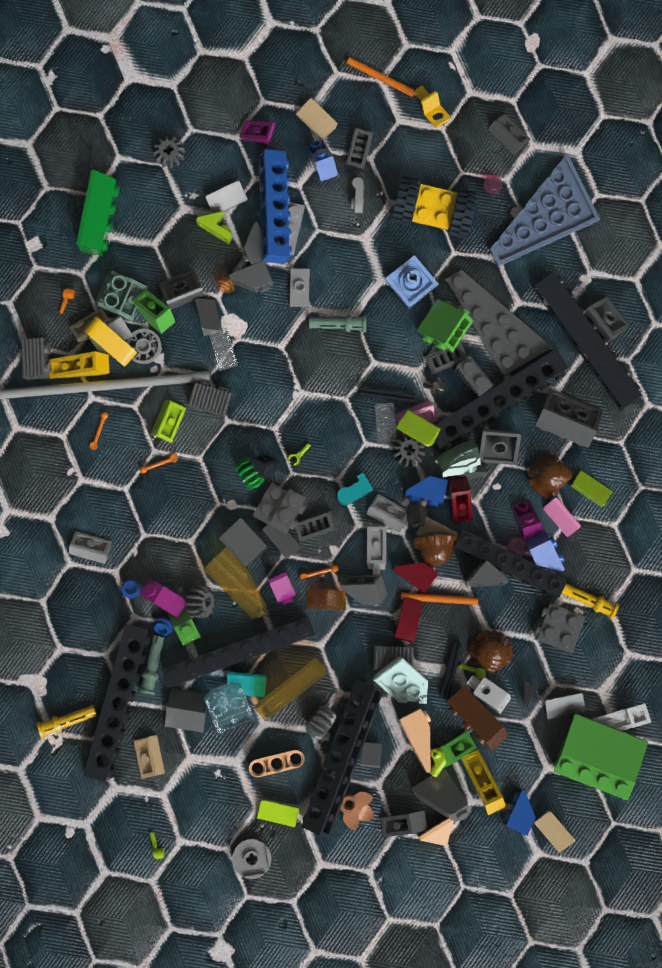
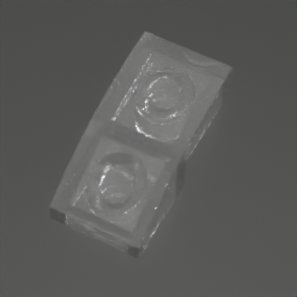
M227 327L222 328L221 333L209 335L219 371L238 366Z
M394 402L375 403L377 443L396 442Z

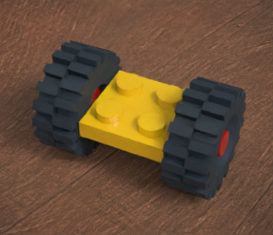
M402 175L392 222L410 226L412 221L446 230L450 228L449 235L468 239L478 192L460 188L459 193L423 184L420 185L421 179Z

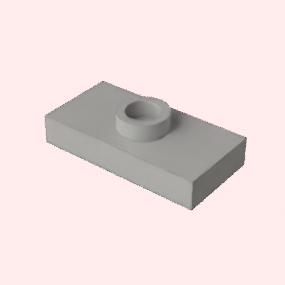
M291 268L290 307H309L310 269Z

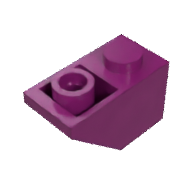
M529 500L511 506L524 542L543 533L541 522Z

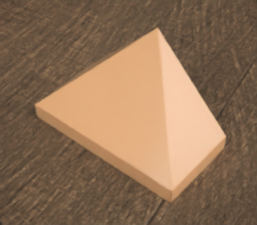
M446 818L418 835V838L421 841L446 846L454 821Z

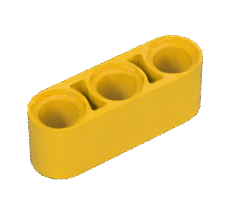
M97 316L83 330L124 367L137 354L128 343Z

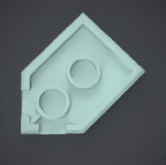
M396 658L373 677V681L399 703L415 701L427 704L428 680L404 658Z

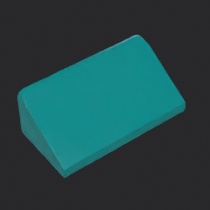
M228 672L226 693L264 697L267 675Z

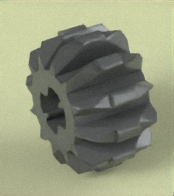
M166 136V141L159 139L160 145H154L156 151L153 152V156L157 157V164L162 163L163 168L169 164L170 169H172L173 163L179 166V160H184V155L182 154L185 153V148L182 147L181 141L176 142V137H173L170 141L169 137ZM167 150H171V155H167Z
M403 435L404 442L397 439L396 442L399 446H394L393 450L399 452L393 456L394 458L401 457L397 462L398 464L404 460V467H408L409 462H411L412 467H415V460L421 463L422 459L419 456H425V452L420 451L425 448V445H418L420 442L417 440L413 441L414 438L412 437L408 440L406 435ZM408 447H411V451H414V454L411 452V455H407V451H404V449L407 450Z
M196 585L188 590L187 602L185 604L190 616L205 618L212 614V608L215 607L214 601L216 599L213 598L214 592L211 591L210 587Z
M324 705L320 706L307 723L306 731L312 737L318 740L322 739L334 723L336 714L330 708Z

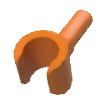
M67 288L63 291V302L59 313L63 314L68 299L74 300V289Z

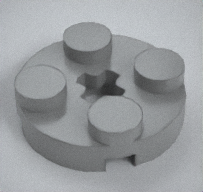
M257 839L244 840L236 846L233 852V867L244 878H260L270 867L271 852L262 841ZM250 853H253L258 858V860L254 861L253 865L250 861H246Z

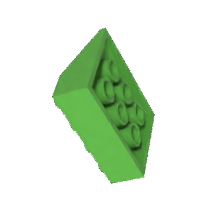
M575 713L553 765L554 772L628 801L635 785L648 741Z

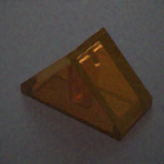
M308 589L307 609L346 611V592L331 589Z

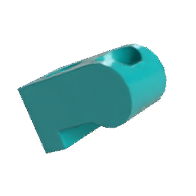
M364 473L356 477L357 483L350 487H343L338 491L337 500L340 504L349 505L373 491Z

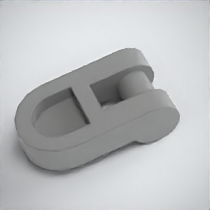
M355 178L352 185L356 193L355 198H352L351 209H355V213H363L364 183L361 178Z

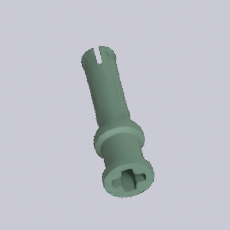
M351 315L341 318L310 316L309 329H345L347 332L351 330H363V332H366L367 315L363 317H351Z
M152 635L146 669L141 674L143 678L141 687L138 689L139 693L155 696V682L159 678L156 673L164 637Z

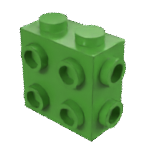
M437 299L417 331L422 335L421 339L430 345L434 343L442 351L447 349L453 352L473 320L468 316L469 312L462 307H459V309L455 308V305L447 300L443 302Z

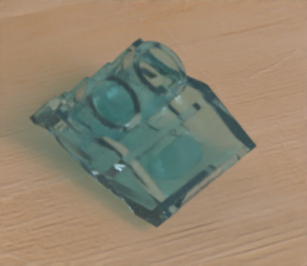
M226 683L211 689L204 697L219 735L223 731L248 721H255L254 714L240 683Z

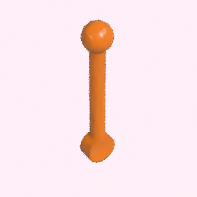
M107 412L101 413V421L94 441L90 443L92 450H96L98 447L97 441L104 421L108 418Z
M172 454L168 459L149 466H141L140 472L146 473L147 470L171 461L176 462L178 457Z
M333 565L331 568L299 575V578L304 579L331 571L337 572L339 568L337 565Z

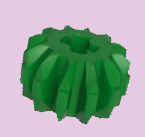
M247 456L235 464V469L246 487L252 490L260 486L264 482V478L259 475L249 461L251 457Z

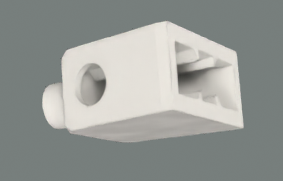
M472 675L466 684L475 690L473 694L476 698L499 714H501L511 699L510 694L485 677L481 681ZM486 688L490 690V693L487 695L482 693Z

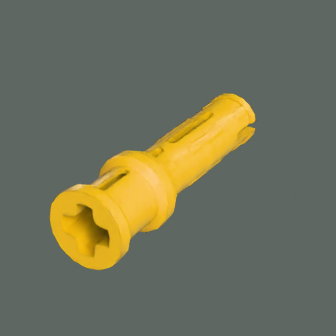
M567 583L561 593L594 608L593 610L596 613L601 612L610 616L612 620L620 605L619 603L614 604L605 600L603 596L598 598Z
M92 704L61 717L53 716L52 719L45 722H37V727L41 738L44 739L46 735L54 732L60 733L62 728L96 717L97 714Z

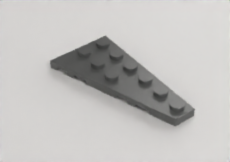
M461 270L445 280L460 307L469 312L468 316L473 320L471 325L503 377L552 349L547 342L464 271Z

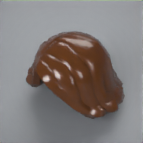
M550 453L541 455L538 459L534 460L533 464L529 466L530 471L527 474L530 477V486L533 487L536 493L545 498L558 495L559 490L572 477L570 468L558 456H553Z
M447 532L424 533L414 540L413 546L419 549L426 563L435 566L442 565L451 558L457 537Z
M484 630L481 634L475 636V639L468 647L471 659L477 661L489 673H495L505 667L506 664L511 662V658L514 655L512 644L508 638L504 637L502 632L498 633L496 630L492 632Z

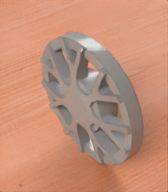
M138 329L126 341L129 345L130 341L136 342V347L132 348L139 353L132 360L139 364L153 362L161 352V340L150 329ZM142 333L143 338L138 340L136 334ZM148 333L153 335L150 341L146 339ZM157 341L158 347H152L151 343ZM151 350L156 353L153 357L148 354ZM141 354H146L145 361H141Z

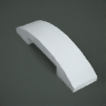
M645 703L592 719L620 731L651 723Z

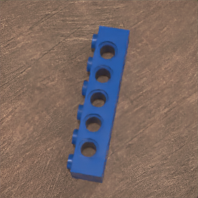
M264 149L259 156L262 262L284 264L292 254V247L289 246L291 229H289L291 213L288 211L290 194L287 191L289 186V176H287L289 160L286 159L285 151Z

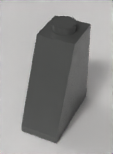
M445 768L442 769L437 778L431 776L411 788L418 800L454 822L465 819L472 812Z

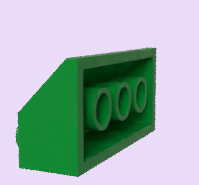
M91 170L76 243L81 253L103 256L104 251H107L109 246L107 235L112 231L113 222L110 221L111 216L115 215L116 212L114 201L115 197L119 196L120 186H118L116 179L96 170Z

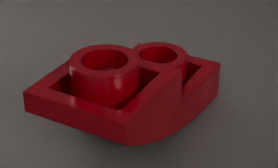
M408 598L403 599L394 638L413 643L421 614L422 602Z

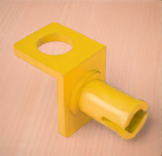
M420 86L415 90L414 94L421 101L424 116L435 128L450 120V115L440 105L436 91L429 94L424 86ZM442 113L443 118L436 121L433 119V115Z

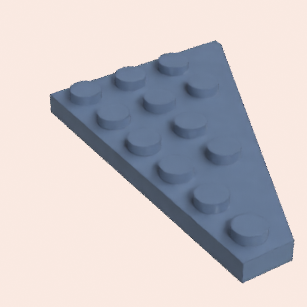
M569 155L564 156L537 192L490 248V253L497 267L600 220Z

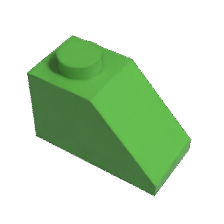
M145 289L132 300V303L146 321L161 334L175 323L171 309Z
M186 605L178 618L167 612L183 646L201 638L190 613L187 612Z
M468 731L438 747L444 752L446 758L444 768L457 762L477 748Z

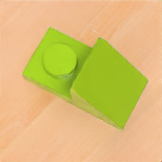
M224 211L200 216L196 219L198 226L227 244H230L233 239L232 233H230L231 230L225 225L219 226L225 217Z

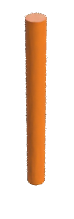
M349 57L347 64L411 97L414 96V89Z
M401 592V600L408 598L415 601L478 605V597Z

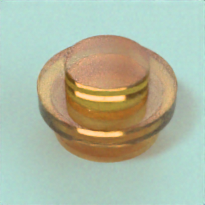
M222 277L221 280L217 281L219 290L222 292H234L235 282L231 279Z

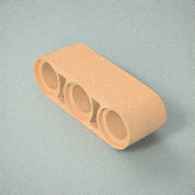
M292 750L255 759L249 765V772L254 777H262L298 768L304 763V755L299 750ZM298 753L301 756L299 764H293L290 761L292 754ZM274 758H280L282 760V767L274 769L271 761ZM259 762L263 765L262 773L256 774L253 772L252 766L254 763Z

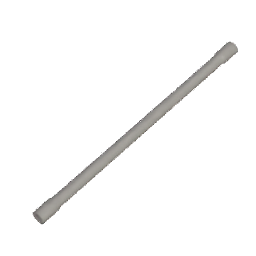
M200 371L188 374L1 389L0 399L199 383L200 381L210 382L209 371Z

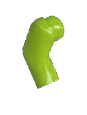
M435 748L431 751L434 765L429 773L436 778L446 765L444 752L440 748Z

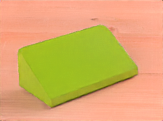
M165 400L151 435L172 443L186 408L171 400Z
M410 410L406 412L396 427L425 446L433 445L441 429Z
M583 471L579 472L571 484L572 488L600 507L606 504L613 492Z
M261 799L257 819L295 827L300 808Z

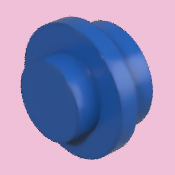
M128 579L122 584L121 591L125 597L132 599L139 595L141 586L136 580Z
M160 617L156 619L154 629L157 634L166 636L172 632L173 624L169 619Z

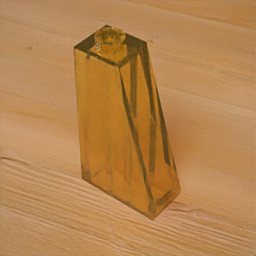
M225 547L203 570L252 619L255 617L259 619L266 612L264 608L267 605L246 567Z
M313 659L260 700L254 708L265 722L323 678L327 674L324 665L320 661Z

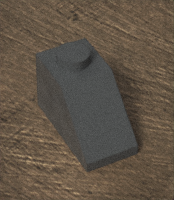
M258 222L253 224L244 246L245 254L242 255L246 265L250 264V266L262 261L261 229Z
M262 261L229 275L231 283L253 292L260 291L262 293L268 291L270 286L273 285L267 267Z
M382 575L347 576L340 585L344 592L362 605L378 606L387 596Z
M424 810L380 818L384 837L408 835L428 830Z

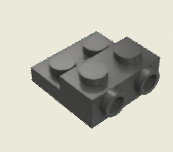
M271 483L256 508L253 517L287 534L289 529L293 530L298 522L296 519L298 513L303 514L307 506L305 504L306 498L291 489L286 491Z
M551 603L547 607L544 606L541 617H543L542 623L537 625L534 633L537 636L536 641L573 654L585 617Z

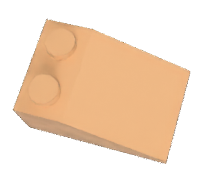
M417 709L398 719L421 766L428 773L431 771L430 726L428 724L431 720L426 711L422 712L421 709Z

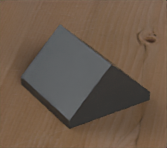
M194 270L158 283L166 304L171 310L192 302L197 298L204 297L202 287Z
M608 297L589 306L585 311L586 318L589 322L592 321L595 324L597 332L607 342H610L630 327Z
M483 429L480 433V462L517 465L521 432Z
M242 518L219 538L245 567L269 548Z
M486 561L466 583V588L505 585L508 583V578L490 562Z
M171 688L166 708L165 726L203 733L210 694Z

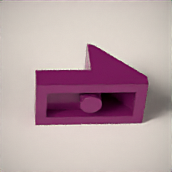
M245 120L239 138L243 141L259 142L264 147H268L275 123Z

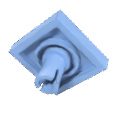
M415 255L385 278V281L408 308H411L438 286L437 281Z

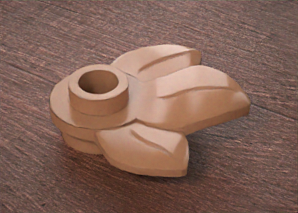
M359 792L355 795H345L340 809L344 812L343 821L350 829L356 831L359 820H374L373 810L368 805L373 799L370 794ZM347 800L352 801L350 808L345 806Z

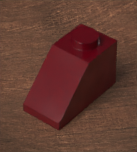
M467 476L448 479L454 523L473 520L471 489Z
M429 563L396 566L393 572L423 594L438 576L437 568Z

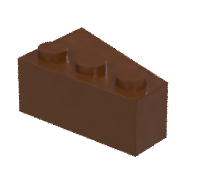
M465 686L447 701L450 706L448 710L454 717L459 716L463 720L462 725L468 731L472 730L476 734L475 738L481 745L485 744L491 751L509 736L504 726Z

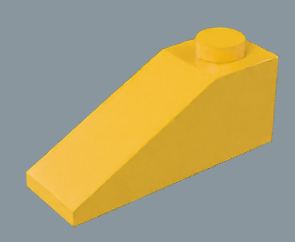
M96 351L49 359L52 365V372L49 373L50 379L96 376L109 373V355Z
M479 750L461 758L487 814L490 815L505 808L503 796Z

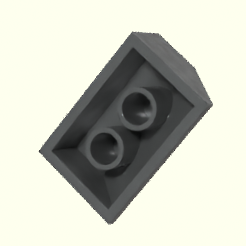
M550 389L535 426L543 431L556 434L560 438L575 442L579 446L589 448L597 432L603 410Z

